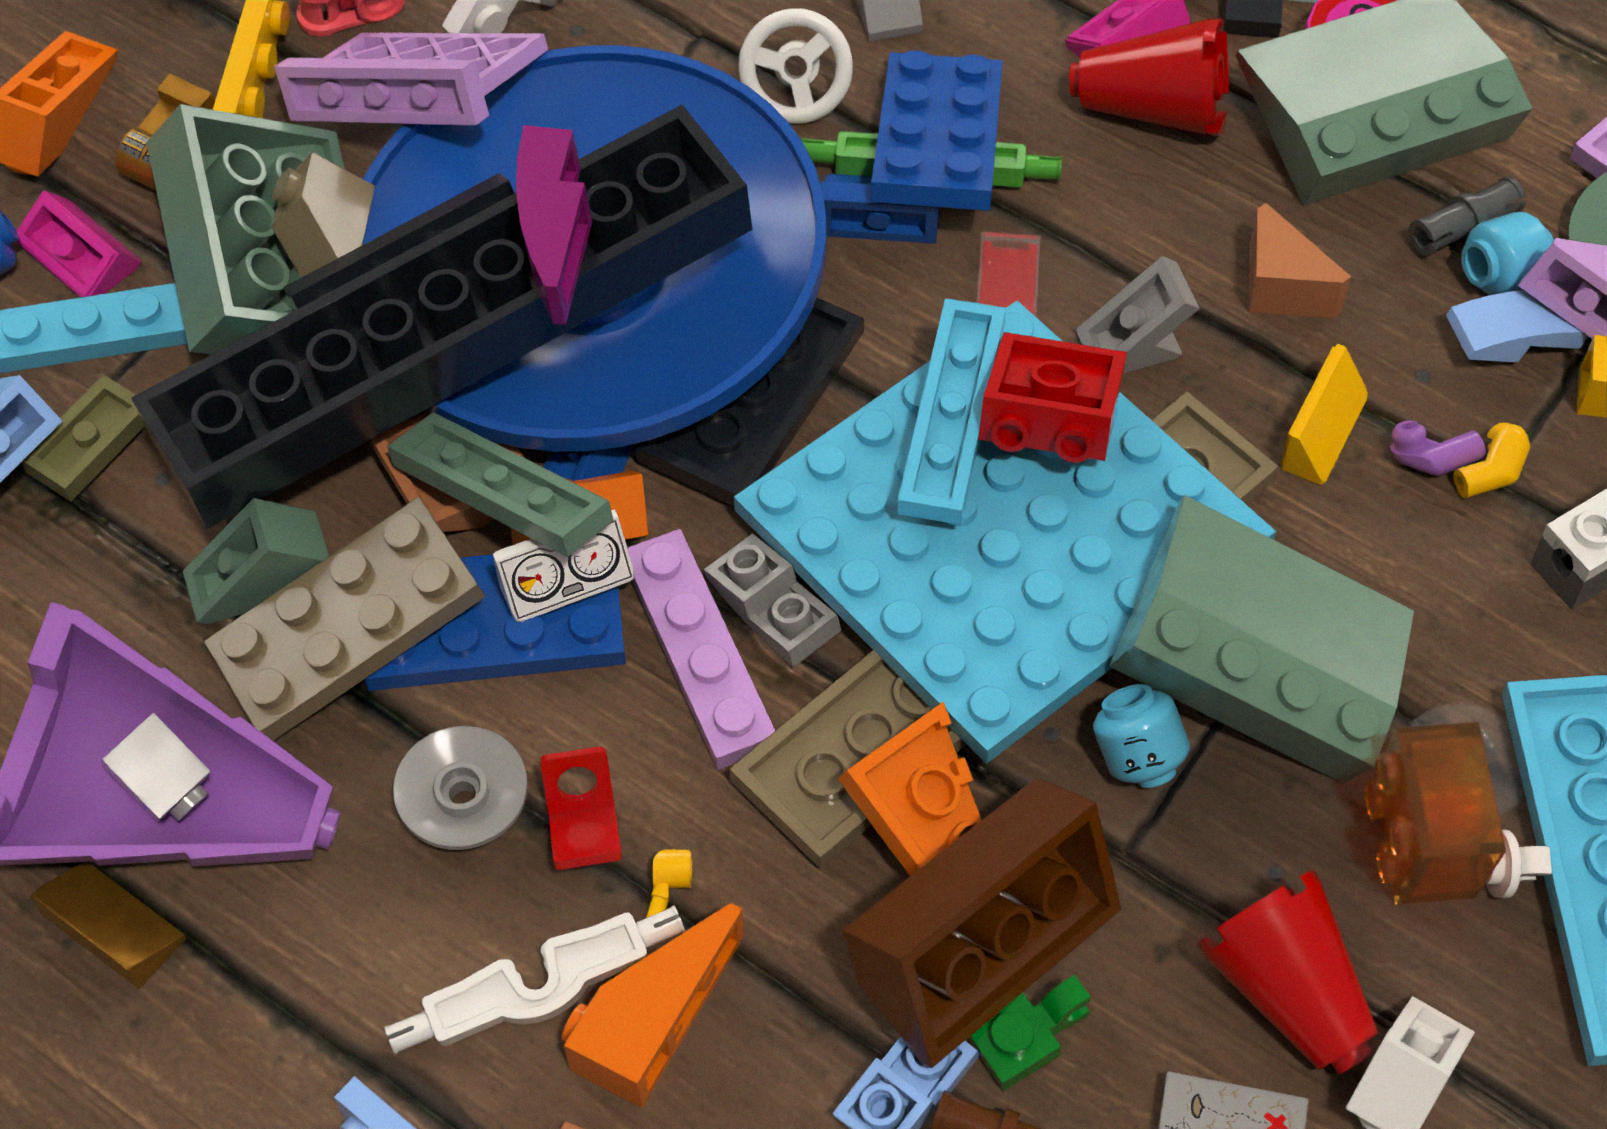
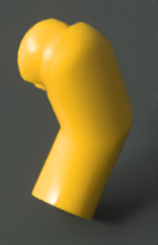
M1507 422L1494 425L1487 434V437L1492 439V442L1488 444L1489 451L1486 460L1454 470V484L1462 498L1466 499L1509 486L1519 479L1530 450L1528 435L1521 426L1512 425Z

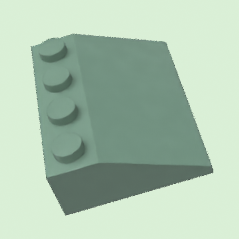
M1398 0L1240 49L1235 55L1303 206L1508 140L1533 109L1509 58L1456 0Z
M180 104L146 143L189 352L214 354L295 311L283 287L301 277L272 229L278 204L272 200V193L282 173L287 168L295 170L311 152L343 169L345 167L336 131Z
M1184 495L1177 505L1109 666L1344 784L1373 768L1376 764L1398 705L1414 610Z

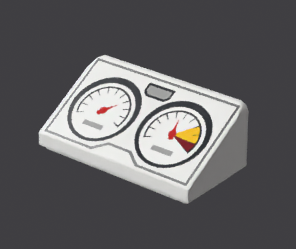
M615 509L611 510L614 520L569 557L554 551L532 538L493 553L499 586L516 622L526 621L623 585L634 579L632 562Z

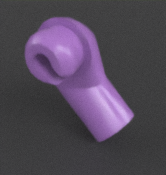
M1410 420L1397 424L1391 434L1393 443L1390 445V450L1400 464L1433 476H1440L1479 461L1486 455L1484 442L1474 430L1440 443L1426 438L1425 427L1421 424L1419 425L1416 421Z

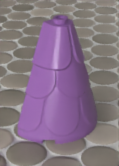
M54 602L50 603L28 660L33 686L0 769V865L95 862L98 866L188 860L192 866L307 860L313 859L317 847L330 849L341 816V811L330 808L333 793L332 785L241 716L232 719L167 668H158L80 610H70L64 605ZM152 713H155L211 771L209 776L200 784L208 792V795L180 821H177L169 813L157 823L102 766V759Z

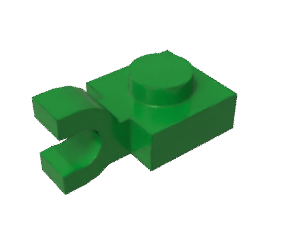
M1076 975L1071 976L1052 989L1043 998L1041 1003L1033 1006L1024 992H1022L972 1034L967 1041L978 1050L980 1060L999 1088L1004 1092L1061 1056V1045L1054 1035L1089 1016L1090 1011L1086 1004L1090 1002L1091 996Z

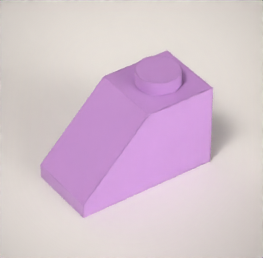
M1555 238L1518 286L1591 339H1593L1594 335L1607 336V246Z

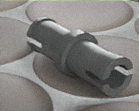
M1506 176L1498 180L1497 183L1474 194L1463 192L1451 198L1447 207L1411 222L1409 226L1410 231L1423 230L1410 235V239L1416 250L1422 255L1429 256L1434 254L1438 249L1461 238L1467 239L1471 229L1483 221L1512 212L1522 211L1526 206V201L1511 202L1525 197V192L1521 184L1510 176Z

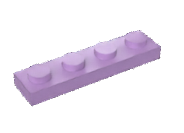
M681 529L630 546L627 549L634 571L633 586L717 770L733 765L775 732V729Z

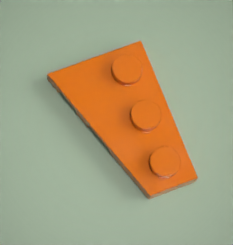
M944 701L837 778L910 876L982 821L969 788V784L974 781L965 757L958 759L947 727L952 723Z

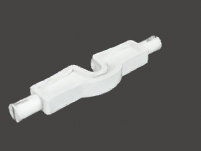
M673 905L671 908L635 923L630 913H623L595 926L550 938L541 946L544 966L549 975L545 986L537 990L528 989L524 986L521 975L516 971L515 965L511 960H497L462 981L425 996L422 999L425 1011L390 1026H385L390 1045L394 1053L398 1054L399 1051L435 1036L441 1046H448L502 1022L533 1024L551 1019L575 1004L588 986L625 971L648 956L646 947L684 933V926L675 905Z

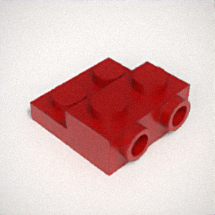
M1003 332L983 396L978 440L993 442L998 448L1007 452H1016L1023 448L1055 452L1063 460L1072 463L1083 462L1088 458L1105 461L1124 376L1127 352Z

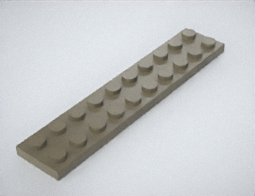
M1188 391L1152 419L1156 425L1246 505L1276 480L1279 466ZM873 650L729 769L730 781L821 869L872 825L837 778L932 709ZM948 726L947 730L957 753L966 743Z

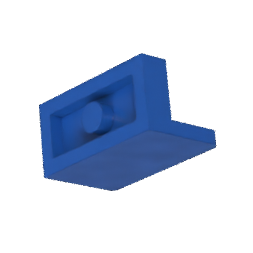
M828 174L825 177V181H821L826 212L827 237L936 244L939 207L871 202L872 176Z

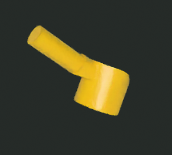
M664 849L654 856L652 899L646 918L666 910L669 902V888L691 889L692 859L689 850Z

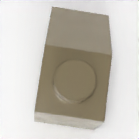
M311 152L295 170L287 168L278 179L272 193V200L278 203L272 229L301 278L362 246L375 188L373 184L314 152Z

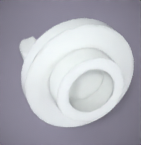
M1493 830L1486 838L1485 843L1478 847L1476 853L1475 867L1478 879L1482 884H1486L1489 893L1493 897L1510 898L1517 891L1520 882L1535 881L1536 875L1552 874L1550 848L1547 846L1519 847L1517 839L1511 831Z

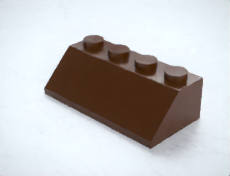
M1036 777L842 930L858 984L918 1059L926 1066L933 1068L1121 910L1096 802Z

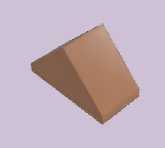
M1265 203L1257 209L1250 241L1248 312L1335 318L1342 313L1351 276L1270 205Z

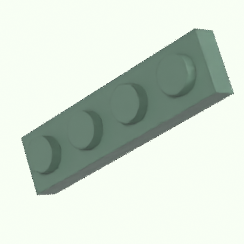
M434 412L387 446L393 466L566 557L573 554L614 520L609 500Z

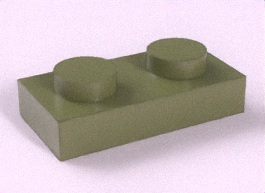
M103 374L60 417L62 422L21 462L24 471L71 502L145 427L131 399L136 394Z

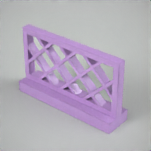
M360 33L323 58H287L274 66L290 121L477 125L489 116L484 96L548 51L545 35L541 33Z

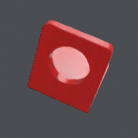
M599 746L543 755L540 758V766L549 815L555 869L563 870L620 860L622 853L606 749ZM573 767L587 768L597 778L594 787L581 795H571L562 791L557 784L558 779L563 772Z

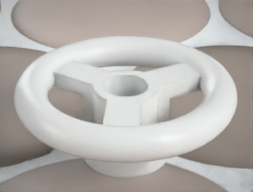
M806 9L780 10L759 21L746 36L739 56V77L743 84L768 101L789 124L810 123L828 115L845 97L853 73L852 54L843 33L825 16ZM802 26L817 32L808 43L800 40L790 41L784 44L778 52L761 47L763 42L772 33L785 27ZM831 47L836 62L834 80L827 93L818 101L813 102L809 84L815 79L819 71V56ZM791 56H800L806 61L807 70L805 73L794 76L787 71L785 62ZM756 65L773 69L783 84L792 87L796 107L779 104L763 91L757 79Z

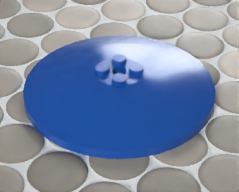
M618 45L578 46L546 51L484 96L489 116L477 125L404 124L381 149L363 177V180L373 184L375 188L362 245L498 173H501L510 181L513 191L516 193L517 156L523 125L573 130L578 158L580 159L682 104L747 184L752 231L425 409L430 414L434 412L492 442L554 452L617 448L664 436L712 415L745 393L782 358L802 330L813 309L823 279L827 257V222L823 191L816 168L803 142L788 121L768 101L750 87L723 71L674 53L643 47Z

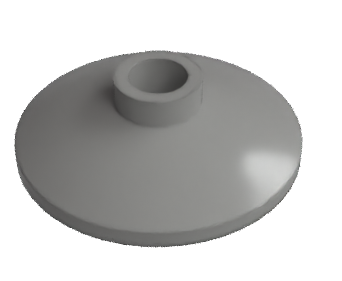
M472 726L442 729L416 743L402 759L397 769L393 786L395 806L406 828L423 842L449 850L479 847L504 834L519 817L526 802L528 792L525 766L517 750L502 736L487 729ZM469 791L475 794V797L466 803L456 804L452 802L454 796L459 792Z

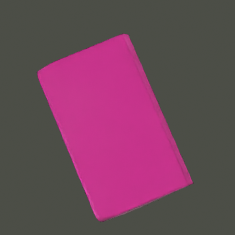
M1117 0L1067 36L1068 38L1065 39L1067 48L1080 57L1084 50L1189 24L1190 18L1184 0Z
M43 190L17 229L20 240L16 242L80 297L107 293L132 274L142 263L136 255L73 202L46 190Z

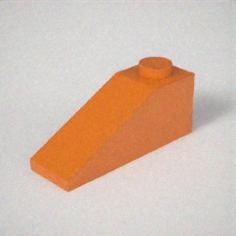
M65 31L0 88V163L13 172L31 174L37 177L63 153L117 60L118 49Z
M729 903L601 985L588 1006L580 1003L570 1015L562 1033L569 1070L642 1108L745 936L743 909Z

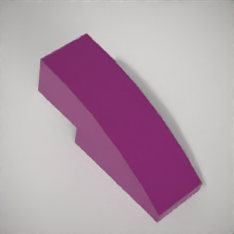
M523 125L517 156L516 195L520 225L539 295L553 324L566 325L592 225L585 184L578 182L581 167L573 130Z

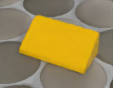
M1337 344L1336 347H1332L1288 433L1280 463L1282 470L1320 485L1327 481L1368 396L1366 386L1345 346Z

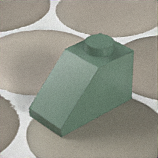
M253 498L183 570L196 622L210 624L244 614L328 558L329 553L316 511Z

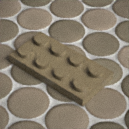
M418 496L204 642L252 725L274 741L485 598L486 595Z

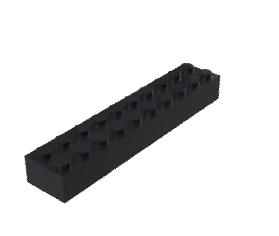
M681 104L579 159L581 171L578 182L585 184L592 225L566 325L553 324L539 295L520 225L517 195L514 193L135 395L131 399L151 440L206 529L241 511L253 498L261 500L752 231L747 184Z

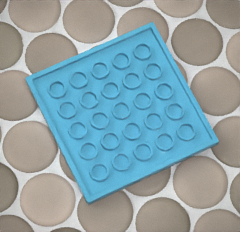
M1015 301L1006 308L1003 332L1062 341L1020 302ZM929 361L735 495L734 507L735 511L775 552L793 565L794 571L931 709L944 701L952 723L949 727L987 764L1112 669L1109 666L1177 505L1184 495L1273 540L1276 531L1121 392H1119L1113 430L1105 461L1088 458L1083 462L1072 463L1063 460L1055 452L1031 448L1007 452L998 448L993 442L980 440L961 525L897 514L898 496L929 369Z

